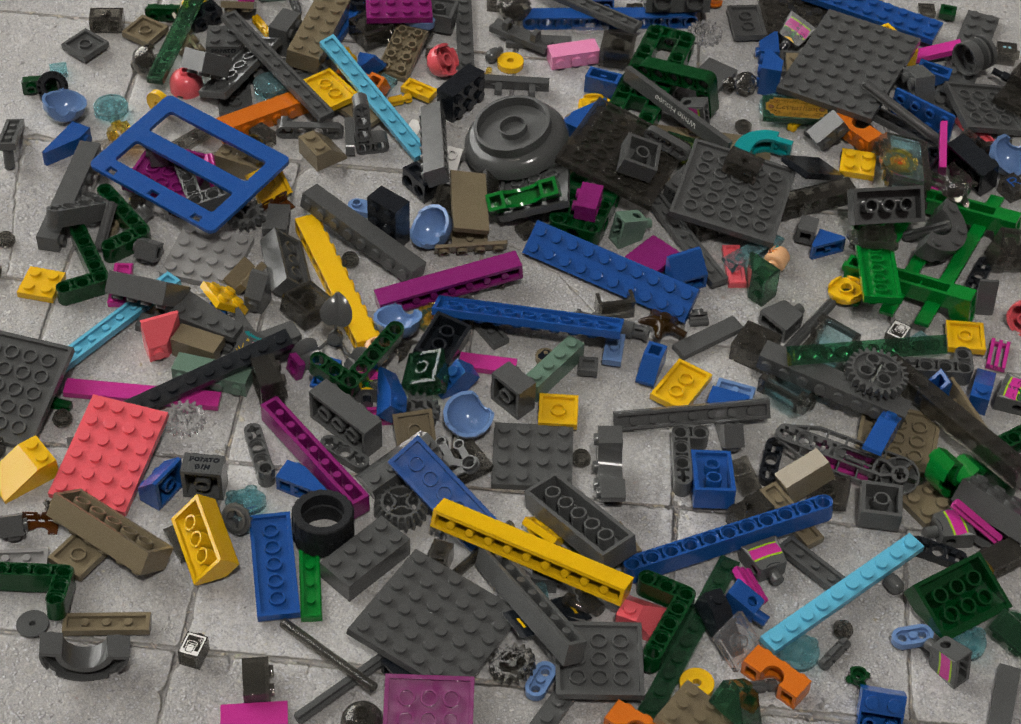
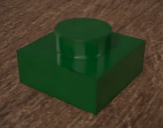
M941 4L938 18L954 21L957 6Z

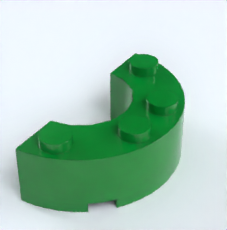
M938 447L929 454L930 460L927 463L924 476L939 493L946 498H951L962 479L978 474L984 475L987 470L971 455L962 454L956 458L947 449Z

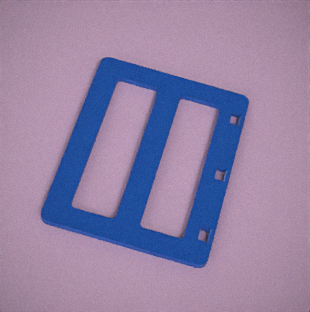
M167 96L91 161V167L94 171L208 234L216 233L289 165V158L286 155L174 96ZM169 115H174L259 160L264 165L247 181H243L155 134L152 130ZM139 144L232 195L216 210L211 212L117 160L134 145ZM112 169L116 173L113 175L108 171ZM153 192L158 196L154 198L150 194ZM197 216L200 218V221L198 222L192 218Z

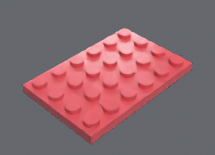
M93 394L49 489V497L53 498L54 493L81 488L123 516H127L168 421V412Z

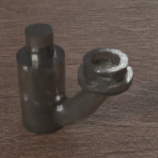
M577 588L575 593L578 595L579 601L576 600L577 596L571 592L566 593L561 600L565 608L571 606L584 613L593 614L595 617L600 616L606 608L596 596Z

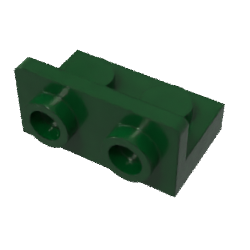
M148 4L145 7V16L158 22H176L172 13L174 12L180 16L181 12L180 5Z
M41 75L22 77L21 84L24 95L38 94L36 86L37 80ZM56 80L47 81L46 90L48 92L58 90V82Z

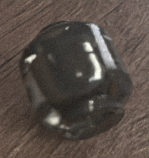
M748 71L737 75L734 90L739 96L748 97L754 94L757 86L756 76Z

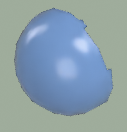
M62 88L44 93L42 96L43 109L46 114L53 120L61 123H70L77 120L85 112L87 100L83 95L69 89Z
M1002 134L991 144L989 157L997 161L999 174L1007 177H1016L1021 175V146L1012 145L1009 141L1011 137L1007 134Z
M431 204L425 206L418 212L410 229L412 242L423 249H433L435 245L445 244L452 233V219L447 210L441 205Z
M394 303L379 308L374 313V323L381 333L390 322H401L404 326L403 340L414 335L421 325L422 312L414 309L412 314H408L403 310L402 305Z
M470 390L461 391L453 395L445 404L443 416L445 425L452 434L463 439H473L485 434L491 427L494 412L490 408H486L481 403L479 396Z

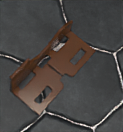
M287 191L276 195L275 199L271 198L262 203L264 211L268 208V204H290V210L295 208L287 200Z
M22 512L24 518L27 517L28 520H35L28 521L29 531L36 528H44L48 530V535H57L59 525L53 521H48L53 519L46 515L47 512H42L41 515L38 512Z

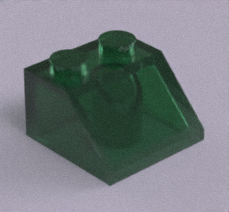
M753 251L749 255L746 273L747 297L762 307L776 296L781 270Z
M439 348L409 353L401 383L408 394L415 396L416 392L419 395L425 392L426 396L446 393L449 372L444 350Z
M1004 608L988 628L993 632L992 636L1001 643L1004 641L1009 646L1008 650L1018 657L1019 655L1021 656V613L1018 610Z
M745 678L723 680L709 702L734 724H762L758 692L752 688L753 684Z

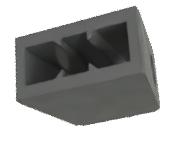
M782 300L760 310L758 323L782 343H785L801 327L805 309L800 303L793 306L788 301Z

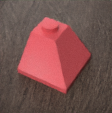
M177 310L140 320L143 344L150 362L161 360L171 355L170 339L180 326Z
M629 595L621 607H619L615 622H641L642 639L649 641L667 608Z

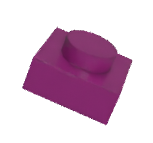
M296 352L291 353L288 357L286 369L295 380L302 379L306 364Z

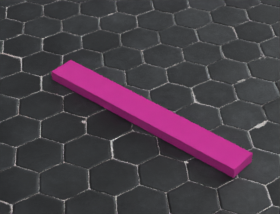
M67 378L63 397L91 399L94 394L124 401L156 386ZM198 390L165 406L218 411L222 393Z

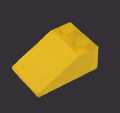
M36 435L18 444L0 461V498L5 504L54 479L58 472L56 459Z

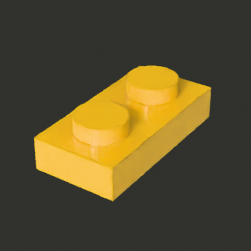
M410 77L401 86V92L411 93L412 97L426 103H430L437 96V88Z
M524 518L522 524L527 527L526 530L532 535H539L544 540L556 545L564 543V539L537 518Z

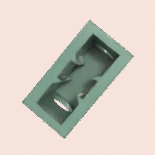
M639 210L617 211L614 216L609 239L617 249L639 242L643 239L645 230L652 227V220L649 217L645 218Z

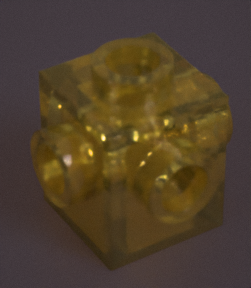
M119 119L111 122V126L107 128L108 131L106 132L110 142L112 141L113 143L119 137L117 131L122 135L131 127L128 121L121 122Z

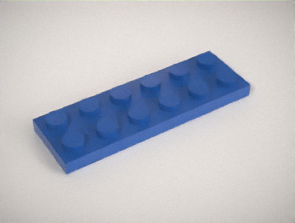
M418 435L387 462L432 512L440 501L446 498L498 520ZM457 538L470 553L478 547Z
M290 511L250 515L253 517L251 520L252 526L250 527L257 620L262 622L301 617Z

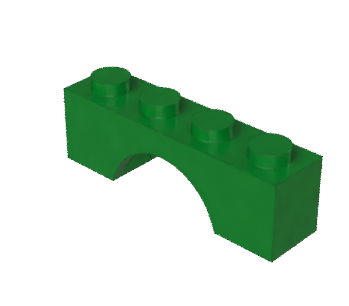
M555 176L538 180L526 187L501 190L485 195L489 213L492 215L562 197L559 181Z

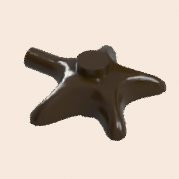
M657 309L650 311L651 316L638 320L640 324L653 327L655 337L660 340L667 333H675L683 339L688 333L677 326L680 324L677 317L671 316L667 312H660Z

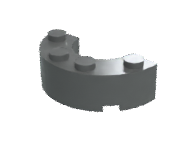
M948 198L934 210L930 221L933 224L950 221L951 230L938 234L931 231L918 243L914 251L916 256L929 262L947 260L964 245L967 238L968 230L965 220L958 206Z
M598 426L597 433H593V445H597L596 460H593V473L597 474V478L593 480L596 499H599V502H625L626 488L622 472V426Z
M53 631L40 632L39 660L46 670L50 668L55 671V676L72 681L105 679L109 677V673L114 671L120 672L127 665L130 658V636L120 634L108 635L106 640L98 645L81 647L67 642L63 633Z

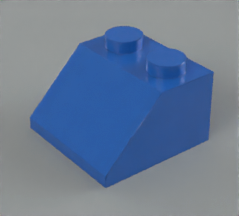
M176 457L164 461L153 470L146 480L140 483L138 487L140 501L158 511L170 501L182 488L180 476L181 458Z

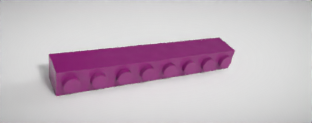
M511 251L374 289L375 302L378 309L396 303L402 305L404 311L435 303L439 295L458 297L522 279L523 267L516 251Z
M278 396L260 404L262 421L300 463L326 489L340 492L348 497V500L352 502V507H354V519L370 510L369 494Z

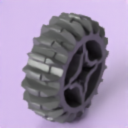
M395 483L393 487L389 485L387 490L383 489L381 494H377L373 504L376 519L382 515L396 528L404 530L406 533L408 529L415 531L416 526L421 527L422 521H426L429 512L426 504L405 483L402 485ZM413 504L417 507L415 510L412 508Z

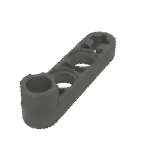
M281 116V118L277 119L276 134L283 139H298V136L319 128L323 130L321 134L328 136L330 139H340L343 136L344 127L338 122L292 121L288 116ZM303 128V129H305L306 131H305V132H298L297 129Z
M250 423L244 428L245 441L258 484L261 487L268 488L276 482L275 466L272 463L261 426L257 423ZM251 432L256 434V438H253ZM255 445H261L263 447L260 450L252 449ZM259 460H266V461L260 462V465L257 464V462H258Z

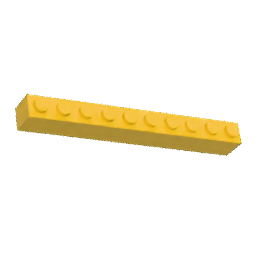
M312 214L295 218L296 233L328 298L332 297L336 292H340L351 306L352 320L348 326L343 328L353 348L364 347L368 339L376 337L380 333L378 330L375 331L373 319L368 317L365 304L362 305L359 292H355L353 280H349L346 267L343 268L341 257L336 254L334 243H330V237L328 232L324 231L323 222Z
M443 498L433 509L430 526L617 606L621 607L630 594L634 580L633 576L446 498Z

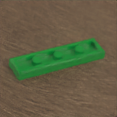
M299 550L301 622L322 621L320 557L310 556Z

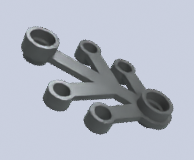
M444 436L436 438L435 442L444 454L441 460L449 468L458 467L452 471L457 477L464 473L471 475L479 470V459L476 456L469 455L466 450V444L462 439H457L453 442L455 451L460 453L462 459L454 458L449 449L447 439Z

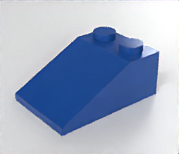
M691 449L693 476L691 494L693 508L734 509L736 485L731 451Z

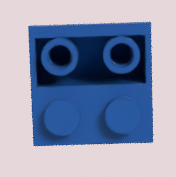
M766 47L765 53H761V64H759L757 72L759 77H757V86L755 84V87H758L757 94L777 97L778 92H776V89L781 79L783 60L770 48Z
M590 66L585 75L584 92L599 93L611 99L623 74Z
M700 246L667 256L665 275L698 289L706 287L708 272Z
M861 684L856 724H903L907 701L905 691Z

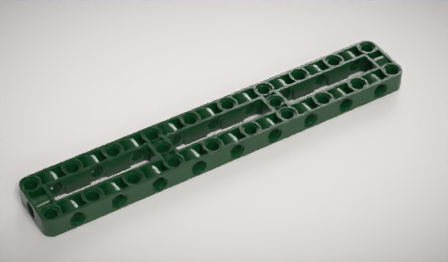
M650 25L629 65L636 69L646 57L656 58V52L660 49L671 51L667 61L688 65L694 52L695 35L662 25ZM624 74L570 175V207L551 211L549 216V225L595 245L600 243L632 178L616 172L620 151L609 149L614 140L616 130H619L625 118V113L629 108L641 111L630 132L644 137V132L649 126L658 125L664 113V110L623 81ZM657 81L655 83L671 96L677 87ZM597 171L609 174L603 185V199L595 223L574 219V211L571 209L573 200H577V188H581L582 182L591 183L593 175Z

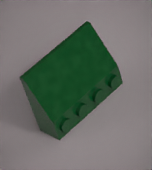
M980 551L912 585L903 592L913 610L940 639L944 636L954 638L1013 607Z

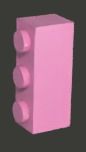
M595 38L547 45L546 58L551 70L599 64L600 49Z

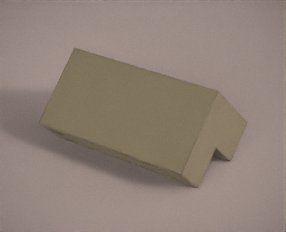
M181 323L170 339L172 355L176 357L179 352L216 360L220 358V352L225 346L224 336Z
M817 448L774 474L777 482L794 503L835 479L829 461Z

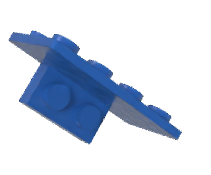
M899 87L895 89L893 99L938 134L940 132V122L948 121L947 141H950L956 119L954 114Z

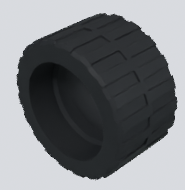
M328 489L310 491L300 496L292 506L293 541L297 548L301 549L304 553L310 556L326 557L354 537V507H352V502L348 500V497L340 492ZM320 519H329L337 522L328 527H316L309 524Z

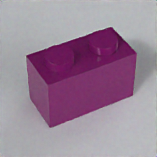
M582 182L581 188H577L576 191L577 200H573L571 210L574 211V219L595 223L603 199V185Z

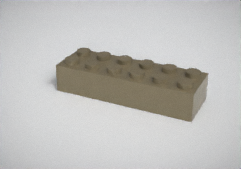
M350 0L313 1L287 49L286 63L289 66L314 74L319 73L327 57L319 42L332 34L337 38L349 15Z
M81 488L54 493L46 514L53 519L54 523L63 525L69 529L68 531L71 534L80 536L84 539L85 543L94 545L100 549L99 551L102 554L111 556L115 559L116 563L125 565L135 575L142 576L165 570L174 548Z

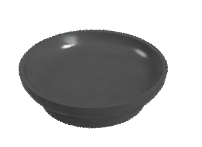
M526 95L506 96L491 102L479 112L465 137V156L475 171L485 173L488 178L497 180L528 178L546 170L561 157L568 144V127L562 115L548 104Z

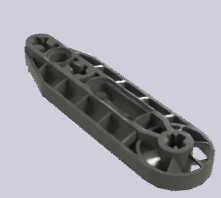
M784 423L776 429L775 439L777 443L798 459L802 457L801 453L807 454L815 448L820 451V448L825 446V450L820 452L830 464L836 465V469H832L836 476L861 484L862 480L856 478L859 473L875 480V482L903 485V496L914 492L919 484V469L907 457L885 450L883 453V458L867 453L866 450L861 451L847 444L849 441L863 447V441L822 426ZM810 430L827 433V435L823 437L810 432ZM784 432H787V433H788V435L786 436V438H785V437H782V435L784 434ZM829 435H832L840 439L846 440L845 444H842L840 442L831 440L828 437ZM802 438L807 439L809 444L802 445L799 440ZM886 455L891 457L888 460L885 459ZM876 466L881 467L879 472L875 471ZM839 467L856 472L853 477L837 470ZM897 474L902 475L901 480L897 479ZM908 478L916 480V484L908 483Z

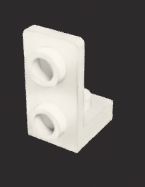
M447 145L449 173L450 170L458 171L460 161L465 162V152L463 149Z

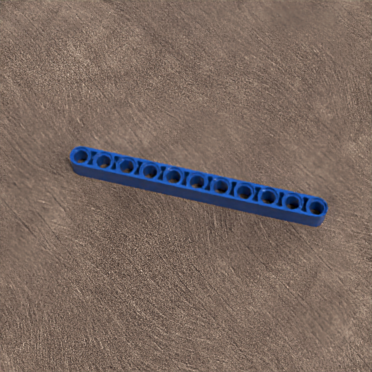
M644 7L611 8L642 21L640 29H648L653 24L674 29H691L698 25L697 12L645 13ZM528 8L522 12L523 27L527 30L619 29L572 8Z
M818 495L636 553L623 561L624 573L633 576V583H637L638 575L643 570H651L661 575L740 550L742 546L775 535L780 537L827 522L833 515V499L828 495Z

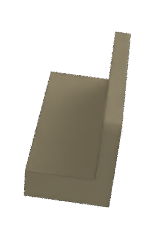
M243 257L224 277L223 281L232 287L237 295H240L246 290L252 268L263 271L267 266L262 261L254 266L246 257Z

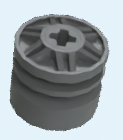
M980 34L956 44L953 47L952 59L955 67L962 75L971 76L994 66L997 61V50L995 44L987 35Z

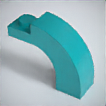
M756 130L741 136L736 141L733 150L752 156L762 152H769L780 156L791 155L794 141L779 137V132Z

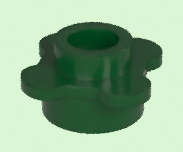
M853 666L850 668V674L846 676L845 680L848 684L858 686L860 689L861 684L866 685V681L870 679L871 675L865 668Z

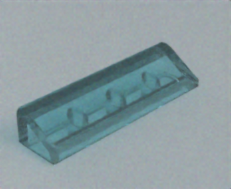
M776 235L773 246H781L785 239ZM750 242L726 255L721 260L733 273L766 255L770 248Z

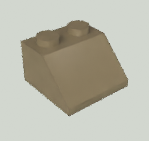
M314 130L298 136L299 153L317 172L347 159L346 154L328 136Z

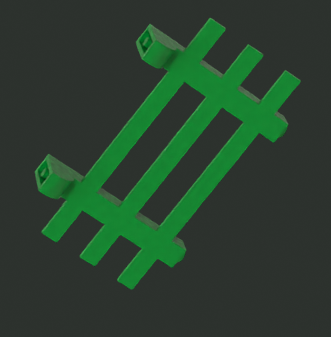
M926 178L922 179L920 183L935 187L937 180ZM899 181L896 186H913L915 184ZM958 185L952 194L924 187L926 214L932 215L934 210L948 198L958 206L965 223L971 225V228L967 233L964 245L956 251L940 279L920 274L927 261L915 254L905 269L897 267L902 302L905 297L925 302L914 320V324L928 328L940 307L948 309V314L952 320L973 321L975 318L977 290L955 284L986 230L994 232L996 241L1002 247L1012 251L1015 249L1020 238L1021 212L1002 208L1001 205L1004 202V197L991 194L987 202L983 203L968 199L967 197L971 189ZM894 223L890 231L894 250L902 239L903 232L908 230L911 223ZM851 254L848 260L844 261L842 265L844 277L848 275L860 279L857 257ZM862 300L859 301V302H857V303H855V304H851V305H852V306H855V307H858V306L860 305V303L862 302ZM883 304L879 314L893 317L901 304Z

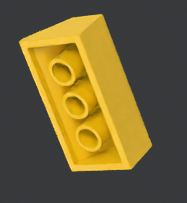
M196 494L171 518L193 583L198 586L227 577L240 564L216 499Z

